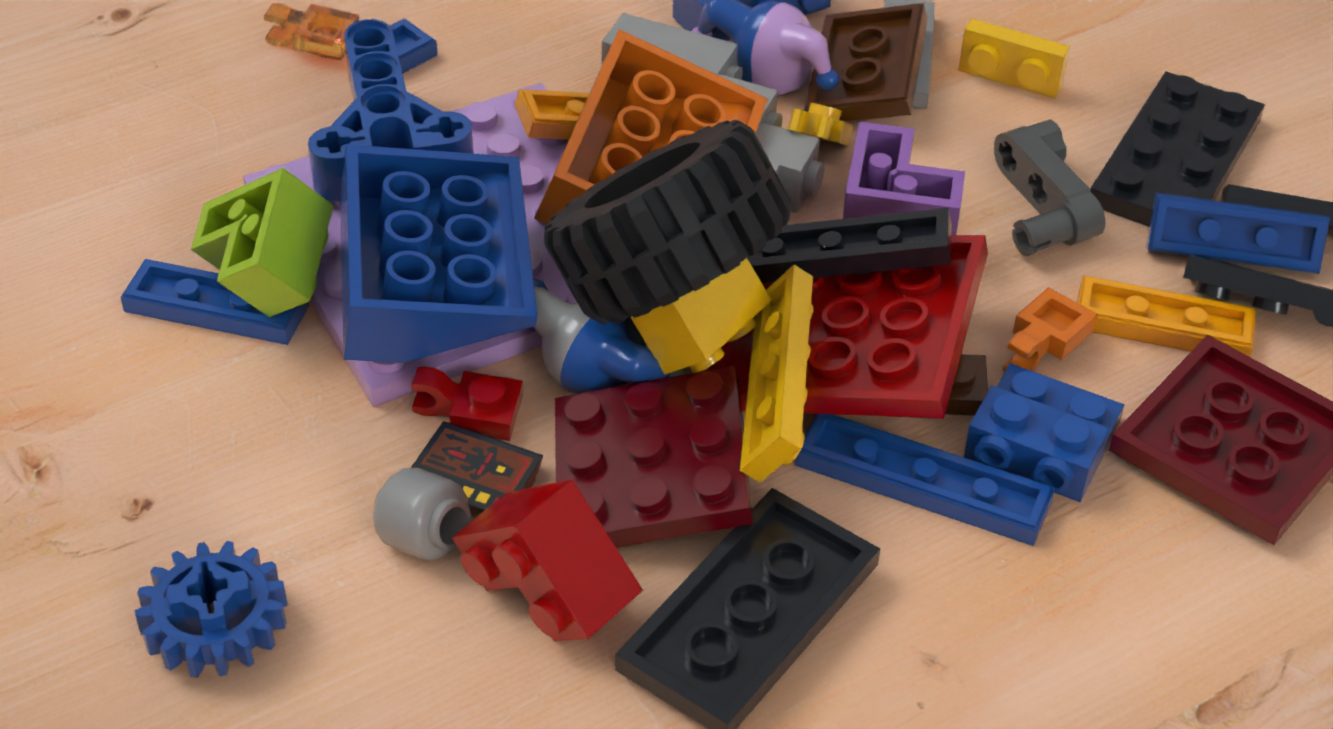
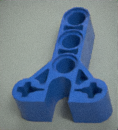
M364 19L349 25L345 30L344 38L349 80L354 101L331 126L319 129L309 138L308 150L315 192L328 201L340 202L346 144L474 154L472 123L469 118L461 113L441 111L406 91L394 34L390 25L376 19Z

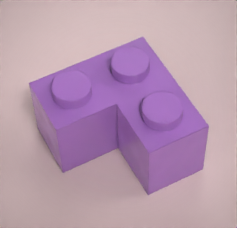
M859 121L845 193L843 219L949 207L952 235H956L965 171L910 164L914 128Z

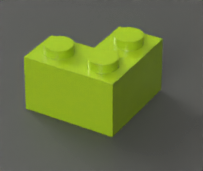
M281 168L204 203L191 251L219 269L217 282L268 317L301 306L311 300V296L317 286L316 276L322 251L328 240V227L334 205L285 168Z

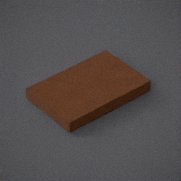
M924 3L826 15L821 34L827 40L831 69L838 74L839 82L832 90L826 91L821 89L816 84L818 73L813 68L804 111H809L810 103L842 110L840 121L844 122L911 115L928 19Z

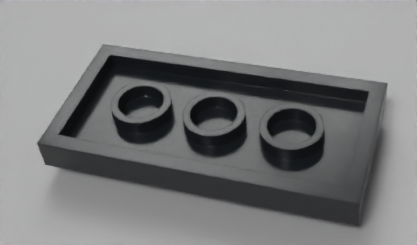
M1165 71L1091 186L1090 192L1100 202L1104 211L1150 227L1156 192L1215 200L1261 121L1265 104L1248 99L1240 93L1227 92L1197 82L1189 76L1176 75Z
M771 488L752 508L753 524L734 527L615 654V670L708 729H737L878 566L879 547L774 488Z

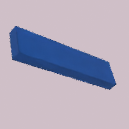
M816 414L805 434L803 447L795 461V466L1031 546L1035 545L1055 491V487L834 414Z

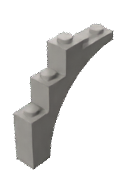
M622 13L602 40V64L618 29L768 98L756 131V136L791 200L790 211L798 213L808 193L815 195L823 179L825 165L818 161L820 138L781 128L783 116L776 112L778 90L742 80V67L737 66L738 44Z

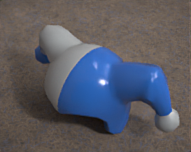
M533 278L537 308V322L533 328L542 338V356L545 367L550 377L564 390L580 394L613 388L629 382L636 384L686 374V368L668 374L663 373L657 359L653 356L650 349L647 348L646 342L631 317L618 323H611L610 321L606 324L598 323L584 315L578 303L569 304L560 300L548 291L544 281Z

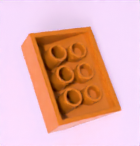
M618 29L534 219L547 224L551 221V217L566 207V204L587 192V189L599 181L605 180L617 170L641 159L642 156L656 149L658 150L678 138L691 135L699 129L707 126L713 127L719 122L738 120L751 127L756 134L768 98Z

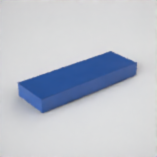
M1156 192L1146 248L1151 251L1187 256L1197 255L1209 259L1320 274L1330 217L1327 215Z
M149 259L143 261L120 297L123 310L127 313L285 345L289 344L309 307V302L268 317L217 282L219 273Z

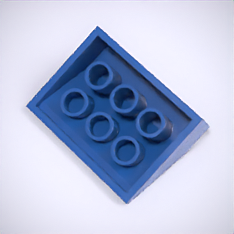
M346 144L340 193L344 360L407 363L536 326L537 308L519 157Z

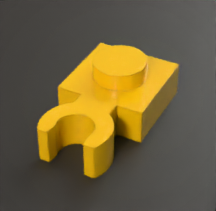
M810 103L808 112L793 108L788 130L848 146L854 125L840 121L842 110Z

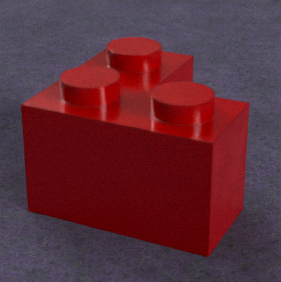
M573 479L507 492L451 537L462 553L461 563L467 574L476 583L484 586L486 591L519 587L530 604L529 614L533 622L544 634L550 636L554 642L589 639L643 591Z

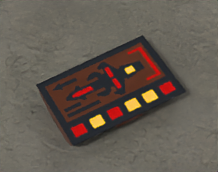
M443 421L411 468H420L458 483L467 495L468 504L485 511L507 492L531 488L536 481V475L539 472L543 455Z

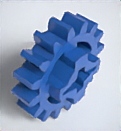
M226 541L219 553H210L207 544L202 542L198 543L196 549L197 556L188 559L181 552L175 551L171 554L174 563L173 568L167 570L154 566L150 570L154 586L139 587L137 594L141 608L135 610L140 634L144 637L147 652L150 656L161 653L164 666L170 671L179 666L183 661H186L190 677L196 678L201 674L205 665L215 664V669L219 676L227 675L229 669L228 661L238 659L247 667L253 665L252 649L258 646L262 649L272 650L275 646L272 630L285 629L287 622L284 607L288 606L284 582L279 581L275 563L271 561L261 564L257 549L252 547L241 556H237L234 543ZM214 603L215 611L211 614L210 604Z

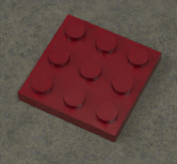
M1206 335L1113 433L1108 451L1268 543L1275 545L1333 475V401L1223 342Z
M735 365L555 398L556 482L573 479L616 547L753 524L749 476L740 471L744 422L740 381Z

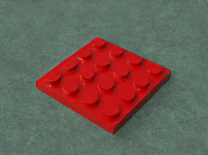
M952 235L951 264L935 265L927 268L877 271L868 274H847L813 278L811 297L813 314L810 319L808 340L811 351L807 361L805 383L808 395L803 413L944 419L988 256L985 235ZM774 282L762 284L765 290H767ZM754 328L744 336L734 341L726 342L721 347L725 353L724 356L708 369L712 370L735 365L740 381L742 411H746Z

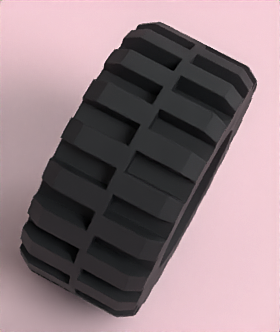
M738 120L719 122L713 127L707 126L691 135L678 138L670 142V144L642 156L641 159L624 166L610 177L599 181L587 189V192L574 198L566 204L563 210L558 211L551 217V221L545 226L544 245L583 314L601 324H606L609 321L611 323L623 322L628 317L633 316L636 318L645 315L659 306H667L679 300L680 297L693 290L695 292L710 284V281L723 273L727 274L741 265L740 262L747 257L758 253L765 247L767 241L776 238L780 234L782 226L788 224L791 200L754 130Z

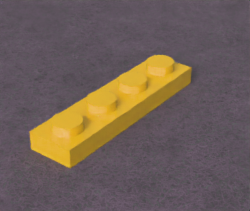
M796 265L790 267L766 290L772 301L755 316L757 325L754 327L740 471L760 483L781 465L787 466L792 463L800 453L805 439L802 426L804 404L808 395L805 383L807 361L811 351L808 340L810 319L813 314V305L811 304L813 276Z

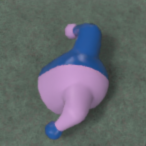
M707 0L705 2L698 27L694 28L692 32L712 37V30L717 27L733 43L738 44L737 66L742 67L743 81L778 90V95L796 91L808 83L813 66L818 73L816 77L818 87L828 91L838 85L839 76L831 69L826 38L812 28L805 15L796 7L779 1H767L754 7H750L738 0Z

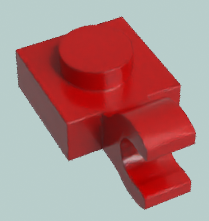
M427 366L417 367L411 385L412 390L417 391L412 405L413 412L423 416L450 417L451 424L495 439L510 441L523 398V380L463 371L459 384L452 381L446 373L439 369Z

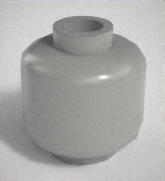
M406 468L392 475L379 490L374 503L373 519L375 531L386 545L423 560H435L442 558L457 548L451 537L471 522V512L467 495L458 483L420 468Z

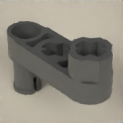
M1051 119L1000 133L994 141V154L999 169L1040 213L1038 216L1019 220L1013 224L1015 228L1012 230L1013 241L1018 251L1024 256H1030L1037 251L1062 242L1066 245H1073L1099 236L1104 232L1106 224L1105 214L1100 202L1090 192V188L1064 162L1067 147L1064 143L1060 127Z

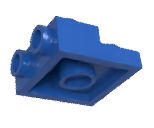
M1010 363L997 387L991 385L969 425L964 458L1055 487L1054 493L1081 503L1112 439V435L1120 423L1125 404Z

